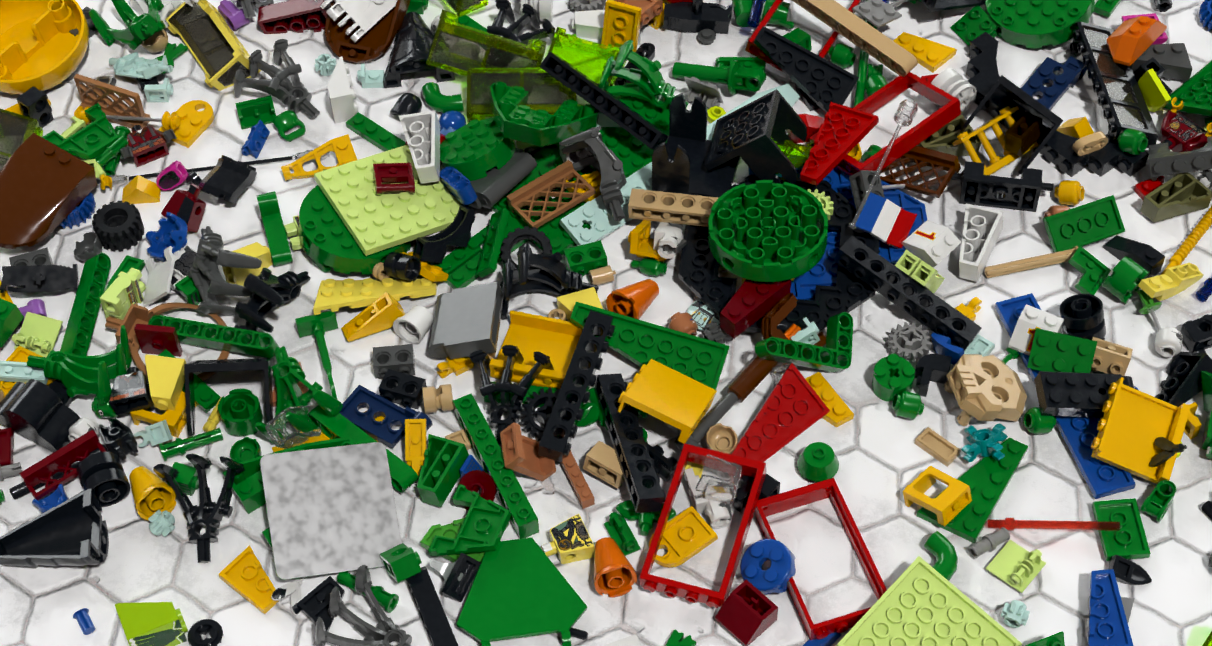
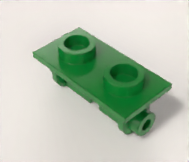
M617 512L611 513L609 521L605 522L604 526L626 556L641 550L625 518L617 514Z

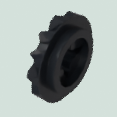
M203 619L196 622L188 632L190 646L218 645V643H221L222 636H224L222 627L217 621L212 619ZM207 633H209L211 638H205L203 640L201 635H206Z

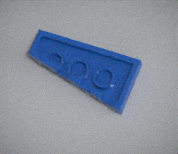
M1114 569L1091 571L1088 646H1133Z

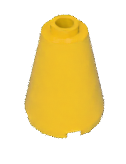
M140 466L132 470L129 479L135 508L142 519L148 520L159 509L161 512L168 511L171 513L176 506L175 499L177 497L173 488L147 467Z

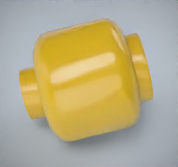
M1070 180L1061 181L1059 186H1056L1054 192L1055 198H1058L1060 204L1073 206L1083 201L1085 194L1084 187L1081 186L1080 182Z

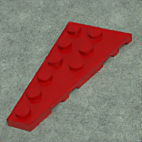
M831 102L829 105L830 109L825 114V121L821 124L814 140V146L810 150V156L805 161L800 173L801 181L817 186L879 123L878 116Z
M793 363L789 365L731 455L765 462L830 412ZM725 471L735 484L744 476Z

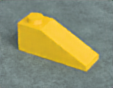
M386 292L341 329L347 341L350 342L391 328L393 322L398 317L404 316L405 312L401 304Z

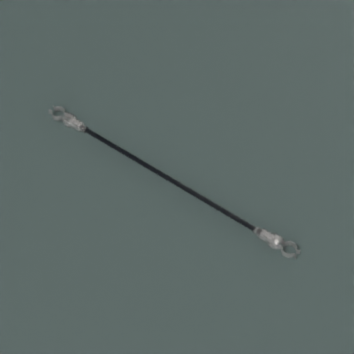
M306 150L305 152L297 153L295 155L288 157L248 161L243 163H246L248 165H254L286 160H298L299 158L303 157L304 155L308 154L313 150ZM329 152L322 156L320 160L326 159L327 156L330 157ZM215 166L192 168L186 170L188 173L192 171L212 170ZM173 171L169 173V175L175 174ZM160 173L145 174L140 176L144 178L157 177ZM108 175L112 178V186L126 183L136 177Z

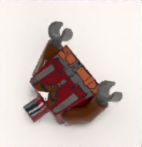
M135 125L131 129L132 133L127 135L128 144L120 149L122 159L133 157L136 167H140L169 155L166 143L177 137L173 129L162 132L155 130L152 126L142 128L140 125Z

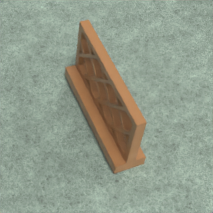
M79 74L74 76L82 101L80 106L84 109L87 106L92 107L98 103L105 115L151 118L149 114L144 113L138 93ZM107 119L110 122L131 129L135 125H140L144 128L150 122Z
M568 160L507 195L506 198L509 210L512 213L516 212L533 229V227L538 228L593 196L596 194V191L574 170L573 164ZM573 178L576 179V183L566 182ZM557 187H561L560 192H552ZM565 188H574V193L564 192ZM578 188L588 190L585 193H577ZM542 196H546L545 201H535ZM549 197H559L558 202L549 201ZM563 197L572 198L569 202H562ZM526 205L530 206L529 210H521ZM543 206V210L533 211V207ZM547 207H557L552 212L546 211ZM531 216H541V218L535 222L531 220Z

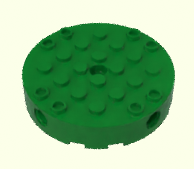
M986 0L985 6L986 13L999 26L996 32L1001 39L1013 45L1020 44L1025 45L1026 48L1035 49L1051 44L1056 46L1072 39L1073 30H1075L1077 22L1089 23V19L1094 12L1095 0Z
M758 180L756 184L750 185L743 183L725 192L711 208V214L708 219L709 247L717 262L726 270L739 277L759 282L789 280L808 272L821 260L827 246L828 217L820 201L813 194L797 185L784 182V184L773 183V180Z
M318 185L306 195L299 211V238L303 248L317 263L322 266H330L336 272L345 274L362 272V275L372 274L374 266L380 262L384 263L389 253H407L413 244L412 240L365 256Z

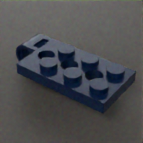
M1070 56L1064 64L1047 57L1021 89L1031 97L1040 95L1042 98L1035 100L1051 111L1070 87L1073 88L1083 78L1087 67L1083 65L1082 61L1073 56ZM1060 71L1062 74L1055 75L1053 72ZM1050 83L1052 84V86L1045 87L1043 86V84ZM1015 102V103H1016L1019 107H1021L1023 110H1025V111H1027L1028 113H1030L1028 110H1026V109H1025L1024 107H1022L1020 104H1018L1017 102Z
M358 385L343 402V407L339 412L369 436L392 449L405 435V419H426L427 431L433 425L431 419L423 412H417L408 406L403 409L361 385ZM360 408H369L366 412H359ZM378 416L385 417V419L382 421L375 420V418ZM396 425L402 426L399 430L391 429L393 426Z

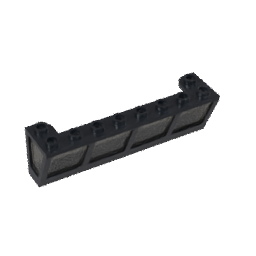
M1077 22L1076 28L1073 30V42L1070 43V51L1076 57L1082 54L1083 65L1087 67L1088 78L1092 80L1093 91L1097 93L1098 104L1102 106L1103 117L1108 122V134L1105 135L1108 138V143H1118L1119 135L1126 129L1132 128L1145 133L1148 139L1147 148H1149V145L1156 144L1158 132L1131 66L1113 62L1106 39L1115 30L1085 22Z

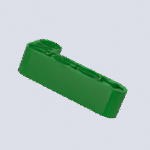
M276 192L257 195L274 266L293 262Z

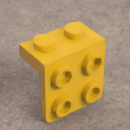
M643 220L630 231L628 236L630 254H635L640 258L651 257L657 261L667 260L658 254V250L653 249L654 239H650L651 221Z

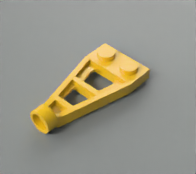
M349 135L331 139L293 163L282 166L281 169L285 181L313 178L314 173L333 168L324 167L320 162L321 157L330 151L335 153L338 164L333 167L356 161L357 157ZM315 159L318 169L308 172L304 171L303 164Z

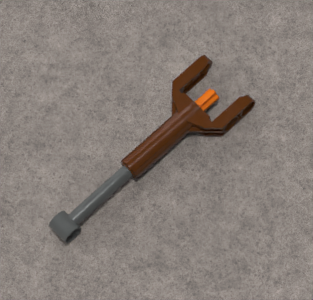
M793 293L785 295L762 319L763 340L769 337H777L792 341L791 337L801 330L794 323L785 333L776 328L797 305L798 299ZM819 332L817 335L820 341L814 345L823 347L826 344V335L824 332ZM757 356L727 388L728 394L696 427L686 444L701 447L699 442L705 437L709 428L717 424L736 402H743L778 363L782 362L762 359ZM678 436L674 444L682 452L684 444L678 441Z

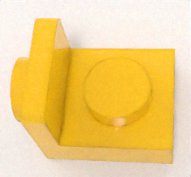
M1196 402L1190 404L1191 409L1184 429L1185 434L1190 439L1198 436L1202 425L1198 417L1195 416L1198 407Z

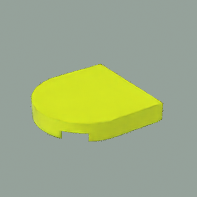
M1154 69L1147 70L1139 79L1138 85L1148 110L1156 112L1164 108L1171 100V97Z

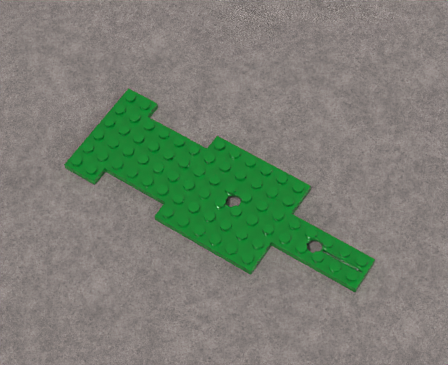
M615 96L669 136L670 104L667 105L665 110H662V108H658L656 105L637 97ZM601 127L599 132L602 135V142L622 161L626 178L652 162L654 150L622 127ZM559 143L546 145L531 155L535 159L537 167L490 208L494 212L502 208L509 211L508 224L504 231L505 239L508 237L507 234L514 232L516 228L520 227L522 229L524 226H528L516 212L512 213L509 210L506 196L561 165L563 160L560 156ZM590 168L577 172L580 175L590 174L596 170ZM557 187L552 192L561 191V187ZM542 196L535 201H545L546 196ZM549 197V201L558 202L559 197ZM562 198V202H569L572 200V198ZM585 201L537 228L538 231L544 232L546 237L549 238L553 254L559 252L562 256L564 249L577 245L559 222L562 218L584 205ZM526 205L521 210H529L530 206ZM543 206L533 207V211L543 210ZM547 207L546 211L552 212L557 207ZM531 216L533 222L541 218V216ZM588 223L583 224V228L590 229V225ZM489 225L470 238L467 248L458 247L444 257L442 263L435 264V266L441 267L443 272L449 274L447 281L444 282L451 288L466 287L480 277L477 275L482 254L480 247L485 242ZM529 239L521 240L518 243H516L511 249V253L515 251L517 248H519L521 245L526 243ZM530 240L542 250V247L538 242ZM501 252L498 256L497 263H499L502 260Z

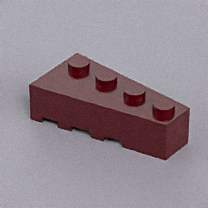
M288 0L259 7L257 22L264 34L287 33L288 31L303 33L304 30L321 32L322 29H325L328 16L326 11L330 8L331 4L325 9L320 7L325 0Z
M746 279L721 311L720 328L735 339L768 313L785 295L790 293L791 280L759 282Z

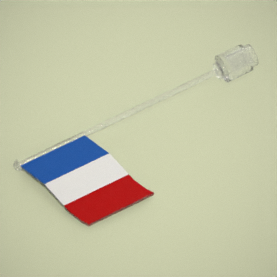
M905 99L899 104L894 115V121L898 124L896 131L852 223H849L850 229L857 228L867 232L887 245L898 249L903 247L901 243L907 238L917 214L908 212L890 200L871 193V190L901 127L910 126L917 113V103L912 99Z

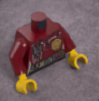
M1174 97L1171 101L1172 109L1168 110L1161 123V143H1168L1169 150L1173 152H1187L1204 147L1207 144V137L1212 136V122L1207 125V131H1205L1182 113L1176 114V111L1181 110L1184 105L1183 101L1178 106L1174 105L1177 101V97Z

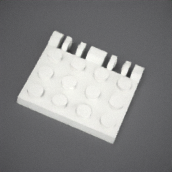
M325 0L320 7L325 9L334 1L335 4L326 13L334 22L345 13L346 16L337 25L342 27L351 19L354 24L345 33L350 35L359 27L350 37L356 43L396 6L397 0Z

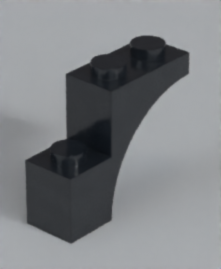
M460 205L453 223L436 235L417 238L413 256L421 261L442 263L446 255V245L467 248L471 238L472 223L475 220V210L468 206Z

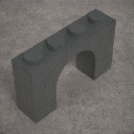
M1212 136L1207 137V145L1187 152L1170 151L1168 143L1149 145L1148 160L1151 177L1212 169Z

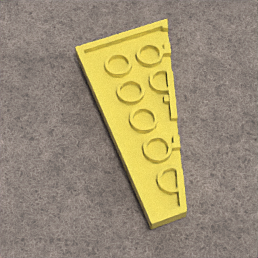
M351 278L345 280L326 279L320 283L313 311L314 315L321 314V310L331 309V312H336L345 306L351 309L366 307L386 292L397 301H400V298L405 296L413 299L432 296L437 293L438 282H432L426 278L415 279L414 281L384 278L382 281L372 278L364 280H354Z

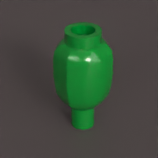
M650 257L643 258L640 261L632 260L631 263L632 268H637L642 274L659 277L661 274L665 275L667 271L666 263Z

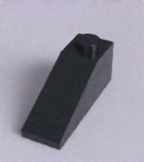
M1116 235L1103 246L1105 250L1117 259L1121 260L1126 256L1149 272L1146 278L1154 277L1161 272L1165 256L1148 244Z

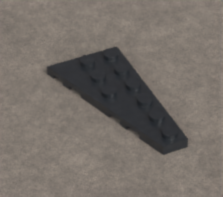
M764 26L754 40V44L825 113L829 111L831 102L843 105L859 79L856 75Z

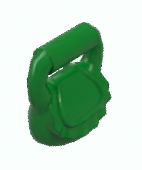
M294 111L282 112L273 120V124L281 138L290 142L305 135V125L298 119ZM296 126L301 127L300 129L288 135H285V132H288V130H291L294 127L296 128Z

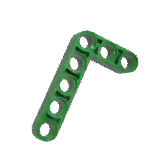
M842 312L828 319L826 347L769 337L757 342L755 352L762 359L787 364L793 363L797 366L827 372H838L847 369L851 365L853 318L849 313Z

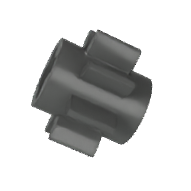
M711 322L705 325L706 330L702 332L704 339L721 344L725 343L723 339L727 337V333L720 328V324L717 325L716 322Z

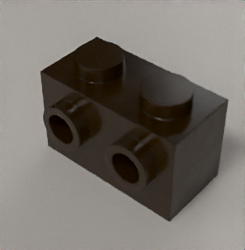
M1026 112L1005 132V150L1022 156L1042 136L1043 119Z

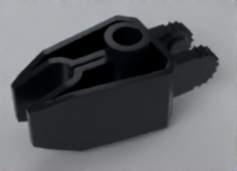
M109 419L110 427H104L102 424L99 425L100 434L109 452L117 454L121 460H125L127 458L126 455L130 451L133 454L138 452L137 442L131 429L117 419Z

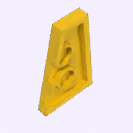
M903 32L893 40L913 54L918 63L932 73L956 55L957 51L955 48Z
M820 372L806 378V381L830 410L829 413L822 417L824 420L838 427L853 419V412Z
M250 545L219 573L221 580L264 614L278 602L271 598L276 589L263 570L259 560H257Z

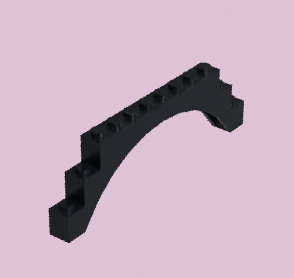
M987 32L972 40L969 48V55L973 59L968 61L966 75L970 78L968 82L977 90L973 101L977 105L981 103L1000 78L996 61L999 41ZM996 88L981 109L995 118L1000 115L999 111L1007 106L1013 108L1018 105L1012 98ZM1019 106V110L1012 113L1015 122L1026 113ZM1005 118L999 121L1007 129L1010 128ZM1042 124V136L1037 140L1038 144L1051 128ZM1058 131L1054 132L1039 152L1070 177H1073L1085 167H1088L1092 172L1102 177L1116 166L1131 177L1146 166L1149 155L1147 151L1141 152L1138 155H1132L1121 151L1119 143H1107L1100 150L1084 156H1078L1072 146L1079 138L1068 136Z

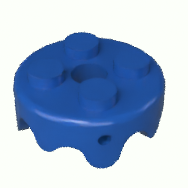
M170 212L166 213L167 218L158 221L160 225L158 231H148L146 233V238L150 242V247L147 249V252L150 254L149 256L161 262L167 261L164 256V250L167 247H173L172 253L174 254L176 251H180L187 243V223Z
M774 539L759 540L748 547L743 554L740 564L742 578L744 581L747 579L764 595L783 593L787 590L788 580L795 576L794 560L796 558L780 541ZM770 560V568L762 570V564Z

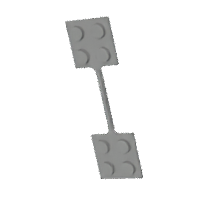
M868 0L853 7L852 10L879 28L902 17V14L896 11L894 7L908 0H898L891 4L885 3L883 0Z

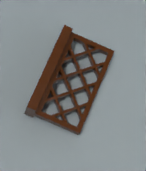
M915 146L902 155L898 161L891 163L881 170L879 174L889 170L890 175L880 176L882 181L890 185L905 184L903 189L939 198L953 174L958 173L961 166L957 156ZM908 162L916 163V165L910 166L908 168H905L904 164ZM902 165L903 170L895 173L892 172V168ZM925 166L932 167V169L923 173L920 168ZM919 170L920 174L909 178V172ZM942 170L948 171L946 175L940 177L937 172ZM904 174H906L907 179L902 181H897L895 179L896 177L902 176ZM935 174V179L925 181L924 177ZM919 179H922L924 182L917 186L912 185L911 183ZM937 183L940 185L936 191L928 188Z

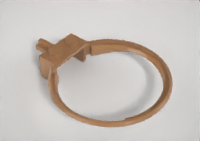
M174 302L161 304L148 310L145 307L131 304L123 320L109 316L106 318L105 327L117 330L115 336L117 343L120 344V329L122 325H125L134 365L139 371H143L148 379L146 365L138 353L140 345L134 330L135 325H148L149 320L155 315L175 309L196 310L199 305ZM208 313L219 325L227 326L219 315ZM222 350L217 360L227 359L230 351ZM218 371L202 372L196 376L204 382Z

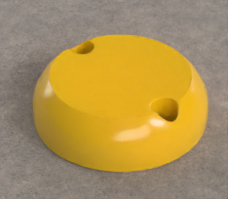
M0 0L1 92L22 95L33 86L39 91H46L65 81L77 69L87 50L89 28L86 17L75 0ZM76 28L79 31L76 36L69 33L70 30Z

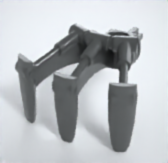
M279 39L273 45L274 63L279 66L284 62L287 68L280 70L274 65H269L261 60L263 58L261 50L254 51L249 57L250 76L252 78L256 77L258 69L268 74L272 78L271 80L244 78L245 74L242 72V69L236 72L233 79L235 98H239L242 87L253 88L278 98L283 104H287L289 109L294 110L295 113L302 109L312 119L317 118V115L320 114V111L310 103L312 94L300 82L298 73L302 72L301 65L295 64L286 52L288 48L287 39Z
M592 127L561 141V146L568 145L561 149L562 154L583 149L592 154L573 163V168L575 171L593 168L600 173L601 183L599 190L605 208L611 210L614 221H622L625 218V214L621 206L624 201L620 189L627 183L623 163L602 142V135L599 134L601 127Z
M206 226V229H201L202 237L199 240L197 253L192 266L187 271L188 276L193 279L204 302L196 310L203 314L237 315L235 307L219 304L215 295L247 297L252 292L248 291L244 286L227 283L221 276L218 265L256 269L261 267L262 261L245 254L223 250L224 245L221 235L213 233V230Z
M362 565L357 569L354 588L356 593L364 592L369 600L372 612L378 621L376 627L365 622L345 607L337 586L330 593L328 612L331 618L333 616L337 617L340 613L365 638L357 640L332 634L326 631L321 617H318L316 621L314 642L316 646H325L326 642L336 646H393L389 644L393 641L399 642L395 646H411L412 636L406 635V631L400 629V626L394 625L392 619L387 617L370 589L372 588V581L366 565Z

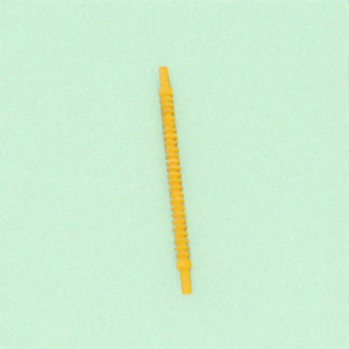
M1212 206L1169 259V264L1161 275L1166 272L1167 268L1181 265L1212 224Z

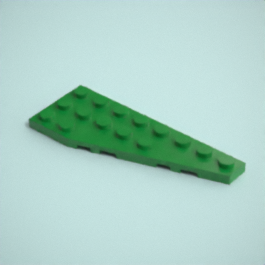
M580 302L575 303L570 322L582 330L590 310L613 317L612 325L615 326L613 336L608 337V347L636 365L642 367L643 364L647 365L653 359L710 388L717 389L729 351L728 345Z

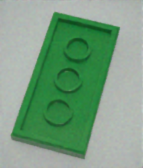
M1114 195L1042 218L1053 252L1073 249L1074 246H1084L1125 232Z

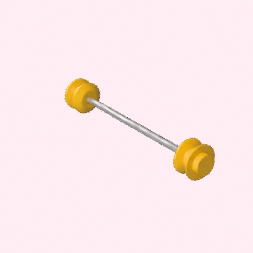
M79 106L75 110L74 116L84 120L86 125H89L91 120L86 117L85 110L90 107L87 106L84 109L82 106ZM166 111L162 118L106 115L107 119L161 122L165 130H168L170 127L176 130L180 125V117L176 112H172L170 115Z

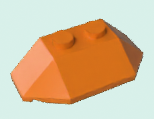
M1138 16L1125 20L1106 39L1113 62L1131 66L1167 29V26L1147 16Z

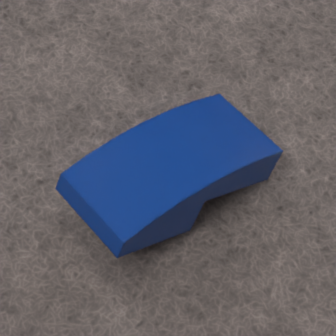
M936 333L931 334L933 350L937 354L951 356V364L955 365L964 354V349L951 345L949 337Z

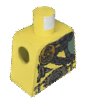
M579 514L551 528L549 531L551 542L541 545V549L547 557L557 554L561 564L594 558L595 554L594 544Z

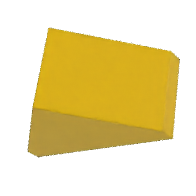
M1086 117L1068 119L1056 130L1079 139L1094 133Z
M137 175L123 188L122 203L125 201L130 204L160 202L161 189L157 187L156 183Z

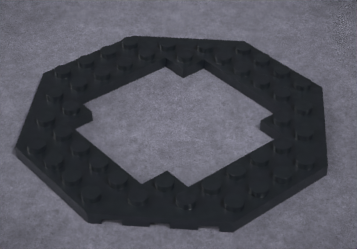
M750 174L738 185L743 183L745 185L756 184V181L760 179L756 175ZM779 177L782 184L788 182L785 178ZM797 178L795 185L807 191L810 189L811 192L818 189V193L821 194L824 191L825 197H831L830 201H833L834 209L833 215L828 220V230L841 231L839 249L853 236L877 254L879 253V239L853 227L859 213L849 204V200L840 192L834 191L831 188V184L826 180H822L816 186L801 181V178ZM686 225L684 240L687 241V244L682 248L679 279L720 319L721 311L736 293L737 278L718 277L720 264L714 258L709 247L708 227ZM838 264L836 287L816 285L815 301L798 299L796 307L776 328L785 333L794 323L803 330L807 328L803 321L807 317L810 323L815 322L820 332L827 327L830 317L842 312L849 313L873 297L876 291ZM765 315L745 331L762 333V319Z

